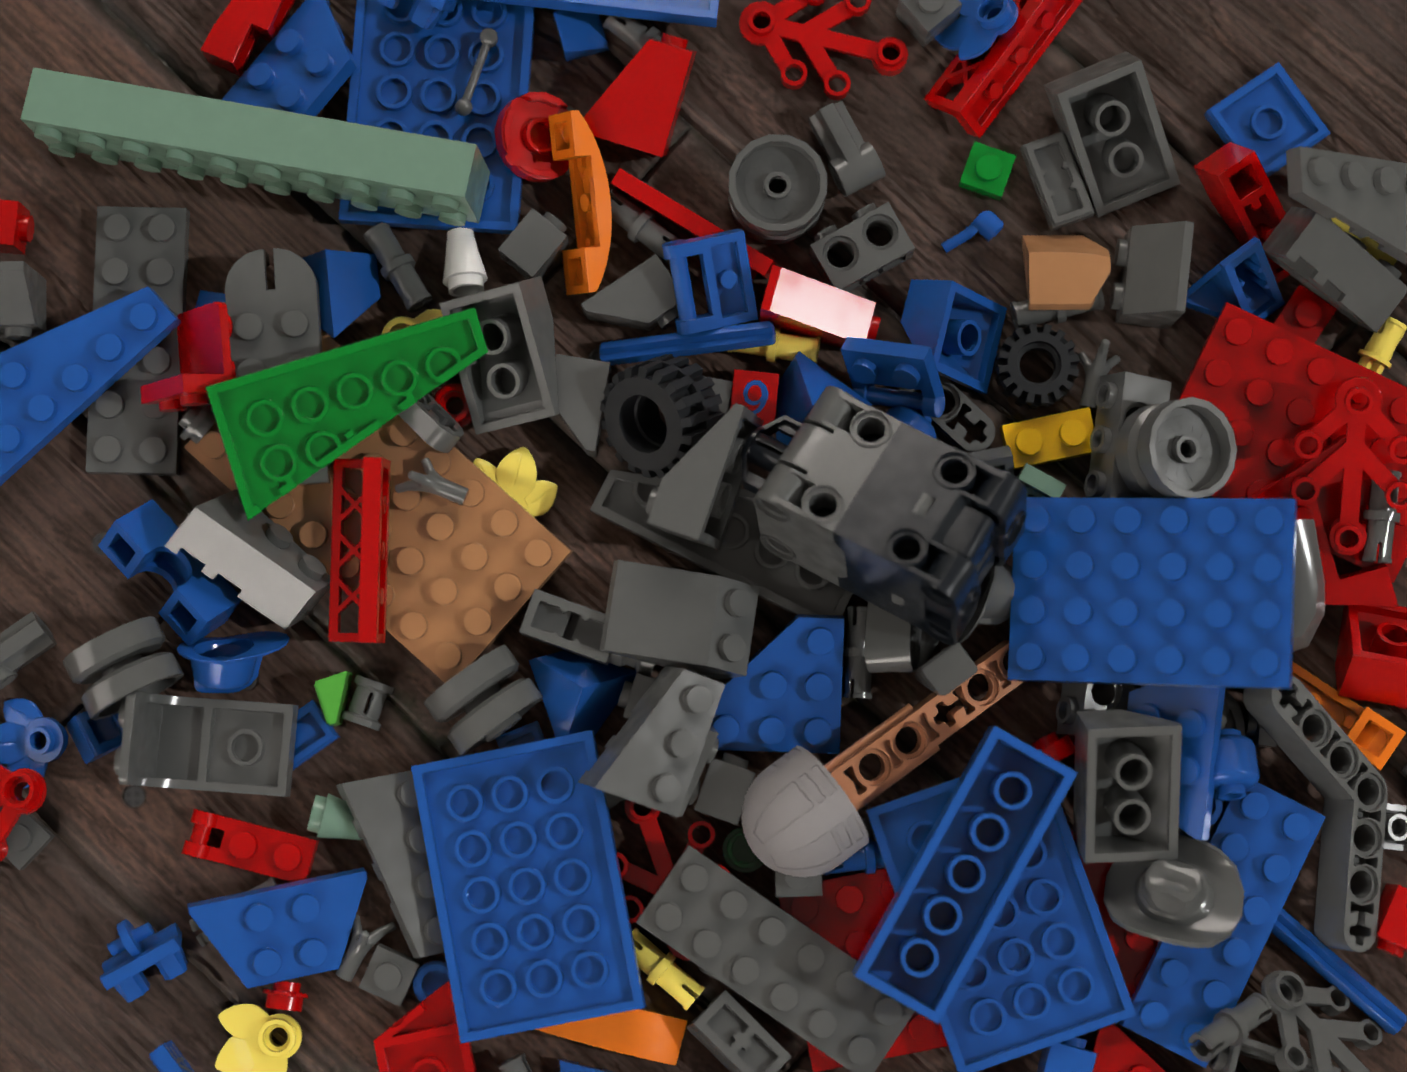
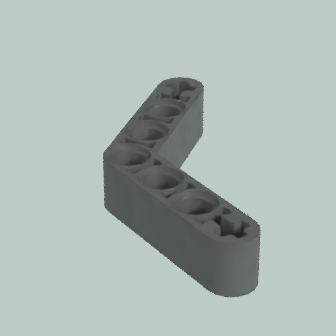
M1292 676V690L1244 688L1243 700L1249 713L1324 798L1323 815L1326 818L1322 824L1314 919L1315 936L1331 949L1365 952L1374 944L1378 927L1388 798L1385 779L1304 684L1295 676Z

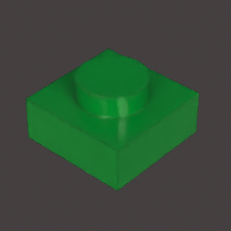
M974 141L958 187L1000 201L1016 155Z

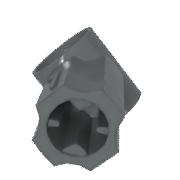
M843 101L831 103L809 117L808 123L829 160L827 163L831 176L844 197L886 176L883 164L876 150L869 141L864 142Z
M30 612L0 633V690L17 678L19 670L57 645L54 635L36 612Z

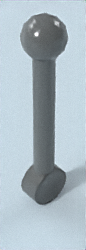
M485 28L480 33L482 45L464 95L455 104V111L461 116L471 113L473 106L470 101L489 49L498 42L497 32L492 28Z

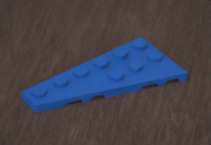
M147 286L0 353V486L182 323L152 288Z

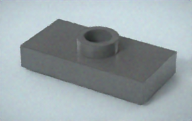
M1064 131L1022 145L1020 151L1050 231L1093 217L1095 214Z

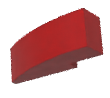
M232 0L213 25L200 49L208 63L241 76L258 38L260 37L270 42L284 26L295 0Z

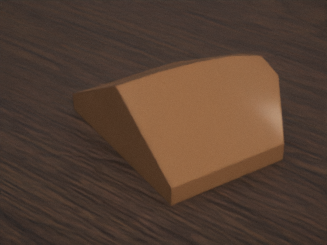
M1022 235L1029 310H1090L1097 294L1111 273L1109 250L1084 235Z

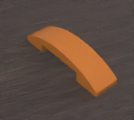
M571 110L548 116L553 161H569L577 249L562 251L566 295L597 292L607 265L612 233L610 189L601 152L593 133L580 111Z
M1293 662L1292 676H1295L1304 684L1378 771H1381L1407 732L1369 707L1363 708L1347 697L1338 696L1336 689Z
M643 1008L535 1030L594 1047L676 1066L688 1020Z

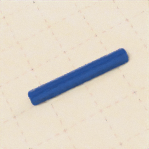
M762 321L726 326L688 335L670 333L602 342L599 346L601 361L610 362L612 366L644 362L664 354H673L675 358L680 355L690 356L773 345L776 342V332L772 321Z
M1282 908L1271 933L1331 985H1334L1344 993L1355 1006L1370 1019L1374 1020L1385 1032L1392 1035L1399 1032L1405 1025L1407 1016Z

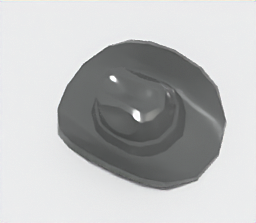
M1179 833L1178 859L1113 862L1106 875L1103 903L1112 922L1127 931L1183 947L1212 948L1229 938L1243 916L1244 888L1237 866L1221 849L1205 840H1195L1188 834Z

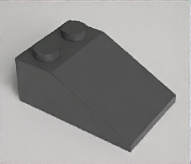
M1125 51L1044 84L1060 132L1064 131L1097 217L1181 184L1141 59Z
M541 276L439 303L443 316L475 307L488 349L486 354L459 372L476 435L559 414L554 323Z
M736 403L662 478L659 488L655 487L652 490L646 505V513L649 514L647 523L669 534L720 550L743 483L741 460L743 447L750 434L756 428L761 427L764 421L747 407Z
M615 560L600 651L663 667L683 668L715 680L744 677L747 675L759 586L718 575Z

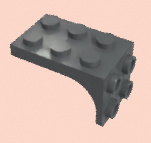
M140 691L130 693L126 696V700L122 701L118 716L119 725L123 728L122 744L117 749L114 757V771L118 775L119 784L290 797L299 705L183 697Z

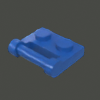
M738 228L662 244L664 259L669 260L678 309L679 318L675 319L677 334H694L758 319L744 230ZM698 254L709 312L700 315L696 314L687 262L688 256Z
M855 337L846 338L840 350L853 386V391L872 405L887 407L903 406L922 411L924 416L941 417L945 408V394L931 346ZM874 384L921 390L922 393L875 387Z

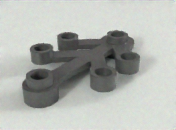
M1277 970L1264 977L1261 984V994L1271 1004L1272 1008L1270 1010L1277 1015L1282 1048L1278 1049L1275 1053V1063L1281 1072H1299L1305 1069L1308 1064L1307 1053L1300 1046L1298 1024L1307 1032L1314 1072H1333L1331 1058L1344 1072H1370L1340 1040L1352 1041L1357 1048L1369 1050L1382 1041L1383 1034L1380 1026L1372 1019H1364L1360 1022L1321 1019L1308 1007L1319 1006L1326 1015L1336 1016L1346 1011L1350 1006V999L1334 985L1328 988L1305 986L1303 980L1291 971ZM1331 996L1335 999L1336 1005L1333 1003ZM1364 1030L1368 1034L1369 1039L1365 1036ZM1288 1054L1292 1056L1294 1064L1290 1061Z

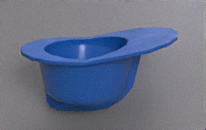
M262 631L224 638H201L189 647L185 642L179 644L177 652L180 656L190 660L194 687L197 691L201 693H234L245 689L258 677L262 657L286 646L289 642V637L287 634L278 631Z

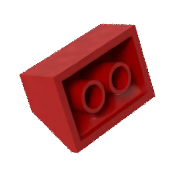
M1344 605L1335 661L1338 696L1407 709V607L1397 605L1392 607Z

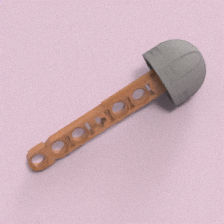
M1003 640L974 662L977 666L976 674L983 675L988 682V692L983 699L974 700L969 695L968 682L972 678L970 677L954 689L957 696L953 694V691L945 696H939L932 692L913 707L908 703L824 766L808 750L797 745L765 768L751 783L742 806L743 832L748 845L756 857L770 869L785 875L812 877L833 870L869 843V836L857 811L940 751L938 746L940 743L1023 683L1007 680L1008 671L1003 665V658L1009 650V640ZM959 699L968 707L966 711L964 706H955L946 714L949 720L948 723L935 722L934 717L938 714L937 704L949 706ZM904 727L912 728L917 736L915 748L908 753H902L897 748L895 740L897 733ZM872 753L879 758L881 770L876 778L866 780L860 774L859 764L865 755ZM846 769L850 778L843 773ZM854 782L860 786V789L858 791L856 790Z

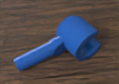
M983 211L965 230L944 241L941 245L947 253L972 239L977 233L989 242L1003 229L1004 223L994 212Z

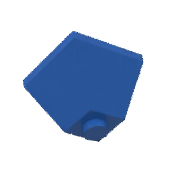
M911 279L901 319V324L911 343L914 345L931 346L939 375L980 394H987L1007 308L952 280Z

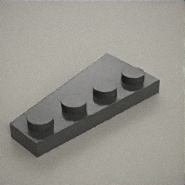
M412 770L336 785L342 800H346L354 818L352 822L360 839L363 838L374 862L371 865L378 880L383 882L391 900L389 905L413 958L444 953Z

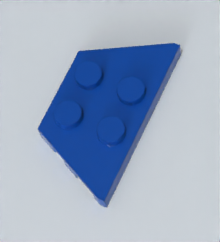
M305 0L222 100L317 116L357 68L351 51L345 45V37L340 25L332 14L329 6L331 5L330 1Z
M1146 685L1129 692L1127 711L1180 722L1182 725L1179 828L1195 840H1209L1215 787L1213 774L1220 742L1225 688Z
M362 867L188 903L187 907L190 916L248 989L339 969L368 878L367 871Z

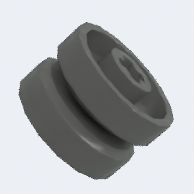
M769 134L748 143L736 155L729 171L728 208L734 223L744 230V233L749 238L767 245H786L799 240L816 226L823 211L827 195V172L821 157L807 142L790 135ZM773 186L777 191L785 189V191L777 194L773 193L769 187Z
M1195 397L1140 407L1126 418L1118 432L1115 448L1118 472L1128 489L1140 498H1203L1212 496L1227 483L1234 470L1237 454L1234 430L1225 414L1211 402Z
M156 617L140 618L107 631L78 647L64 658L62 663L72 683L83 685L93 683L86 689L81 698L91 720L96 721L118 714L122 701L126 700V696L130 693L140 691L159 694L173 686L184 676V672L175 654L167 652L153 654L160 649L166 639Z
M505 644L495 648L464 668L433 692L423 703L436 722H448L466 712L467 715L460 719L450 729L448 734L449 740L461 756L470 753L485 742L489 743L518 723L524 714L544 698L530 678H520L503 689L501 688L517 672L519 662Z

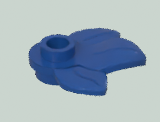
M959 0L962 3L959 13L960 17L935 36V39L946 49L959 50L958 56L961 61L974 59L986 52L992 46L997 36L1006 33L1013 27L1018 18V7L1013 0Z
M15 698L4 701L3 712L6 722L0 724V764H7V769L12 772L21 768H28L37 771L44 777L48 763L57 760L67 748L68 734L66 729L57 720L44 717L36 703L31 700ZM41 732L46 737V745L44 746V748H42L40 744Z

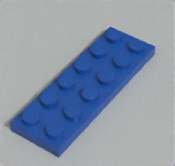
M1258 782L1254 787L1246 790L1244 798L1225 802L1222 813L1216 821L1207 842L1221 849L1237 866L1244 888L1243 916L1232 935L1212 948H1188L1159 941L1131 998L1137 1016L1120 1021V1025L1204 1068L1207 1067L1209 1061L1203 1062L1199 1060L1190 1050L1189 1046L1192 1043H1189V1038L1192 1034L1199 1032L1212 1023L1216 1013L1224 1008H1234L1326 816Z

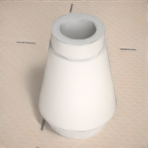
M461 227L449 230L447 232L443 284L448 287L449 294L454 297H463L484 291V283L488 280L473 230Z

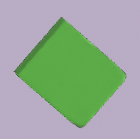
M349 671L315 681L314 684L326 723L336 727L343 723L341 715L346 709L353 675Z

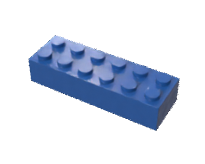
M995 725L989 726L852 970L853 975L939 1024L1078 772Z

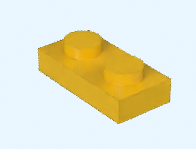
M1090 407L1005 424L1000 427L1003 445H1009L1013 454L1014 470H1018L1026 463L1031 466H1037L1091 454L1090 436L1094 429Z

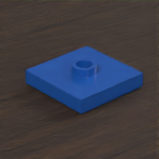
M1279 62L1208 109L1204 114L1225 145L1232 142L1254 150L1267 177H1270L1287 165L1286 150L1299 146L1312 148L1331 134Z

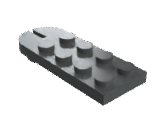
M273 248L275 289H267L266 269L270 265L269 254L264 249L255 250L242 256L235 262L227 275L225 303L232 320L230 349L231 359L236 367V377L323 352L317 278L308 263L294 252ZM329 464L299 485L331 483Z

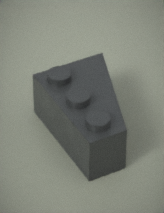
M665 666L631 712L633 714L618 734L610 738L604 746L606 750L590 771H585L578 782L679 818L725 684L683 668Z

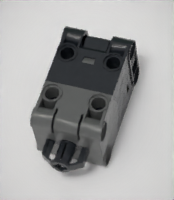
M828 386L824 389L803 424L783 415L756 428L748 437L741 453L743 488L756 494L753 498V503L756 508L761 536L760 541L767 550L784 560L796 563L924 630L936 640L948 645H955L976 612L977 601L981 591L980 586L992 566H1003L1025 531L1027 489L1017 477L1002 469H996L963 451L885 414L883 411L855 399L849 393L837 387ZM779 431L791 437L792 440L789 445H786L770 435ZM753 463L770 472L765 480L749 472L748 465Z

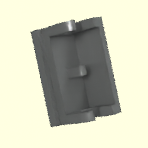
M726 990L716 996L708 1004L709 1006L686 1027L730 1072H778L792 1057Z

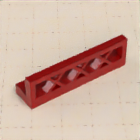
M1013 0L1019 11L1017 21L1006 33L997 36L984 60L972 64L971 61L973 59L961 61L957 54L925 96L924 100L930 107L953 115L969 135L981 138L1083 0ZM964 82V87L953 101L944 98L952 87Z
M382 457L334 460L328 642L385 643L391 460ZM345 469H363L362 495L357 500L345 489ZM346 498L352 505L344 511V500ZM357 510L362 515L361 540L354 545L344 535V522ZM343 543H344V544L349 548V550H350L344 557H343ZM354 556L360 560V586L355 591L342 579V568ZM342 589H343V590L345 591V593L349 596V597L346 598L343 602H342ZM354 601L359 606L358 633H341V613Z

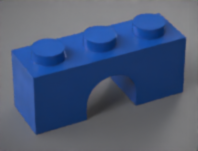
M152 499L115 520L98 547L127 579L140 572L150 571L163 576L170 583L174 592L159 611V614L189 647L223 625L242 600L237 597L238 593L223 576L217 574L212 580L202 573L201 570L205 564L181 548L175 554L165 547V544L176 532L178 526Z

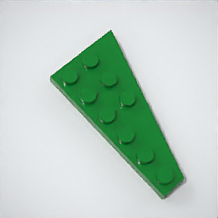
M475 307L206 386L247 520L249 521L274 501L286 495L301 482L330 464L381 428L389 420L411 407L426 394L486 354L488 349Z

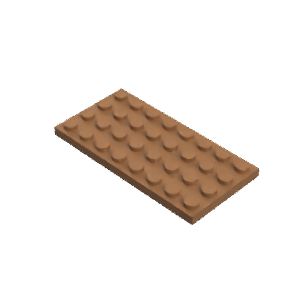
M321 329L323 352L342 346ZM397 415L337 459L382 457L391 460L386 630L446 683L484 654L529 603L534 589L540 590L573 551L454 446L449 453H443L432 448ZM215 422L197 444L190 440L184 448L233 491L237 489L217 422ZM424 458H429L433 468L440 476L469 488L463 505L428 492L406 491L397 493L395 485L411 481L408 478L410 471L426 474L421 461ZM334 461L329 464L331 483L297 485L296 488L262 510L274 523L285 527L293 536V541L304 552L319 559L329 575L331 569ZM345 469V489L357 500L362 495L363 469ZM346 498L344 500V511L352 505ZM357 510L344 522V535L354 545L361 540L362 515ZM343 543V557H344L350 550H349V548ZM356 556L342 568V579L353 591L360 586V560Z

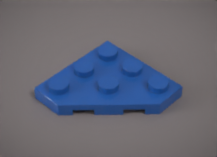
M798 614L766 646L764 645L749 659L746 676L730 678L725 683L711 724L719 733L717 737L719 740L718 750L789 752L799 745L810 753H840L844 616Z

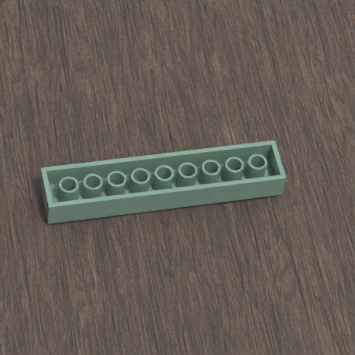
M34 67L20 118L34 132V137L42 140L49 147L48 150L51 153L63 157L74 158L77 152L91 155L93 160L108 165H117L119 160L133 162L135 167L153 173H159L161 168L177 170V174L193 180H203L205 175L218 177L222 183L238 188H246L248 183L264 185L263 188L266 191L278 195L288 196L291 190L307 193L308 198L323 203H333L334 198L349 200L354 207L368 211H376L378 206L394 208L395 213L408 218L419 219L422 214L439 216V221L453 226H465L466 221L480 222L490 176V170L477 144Z

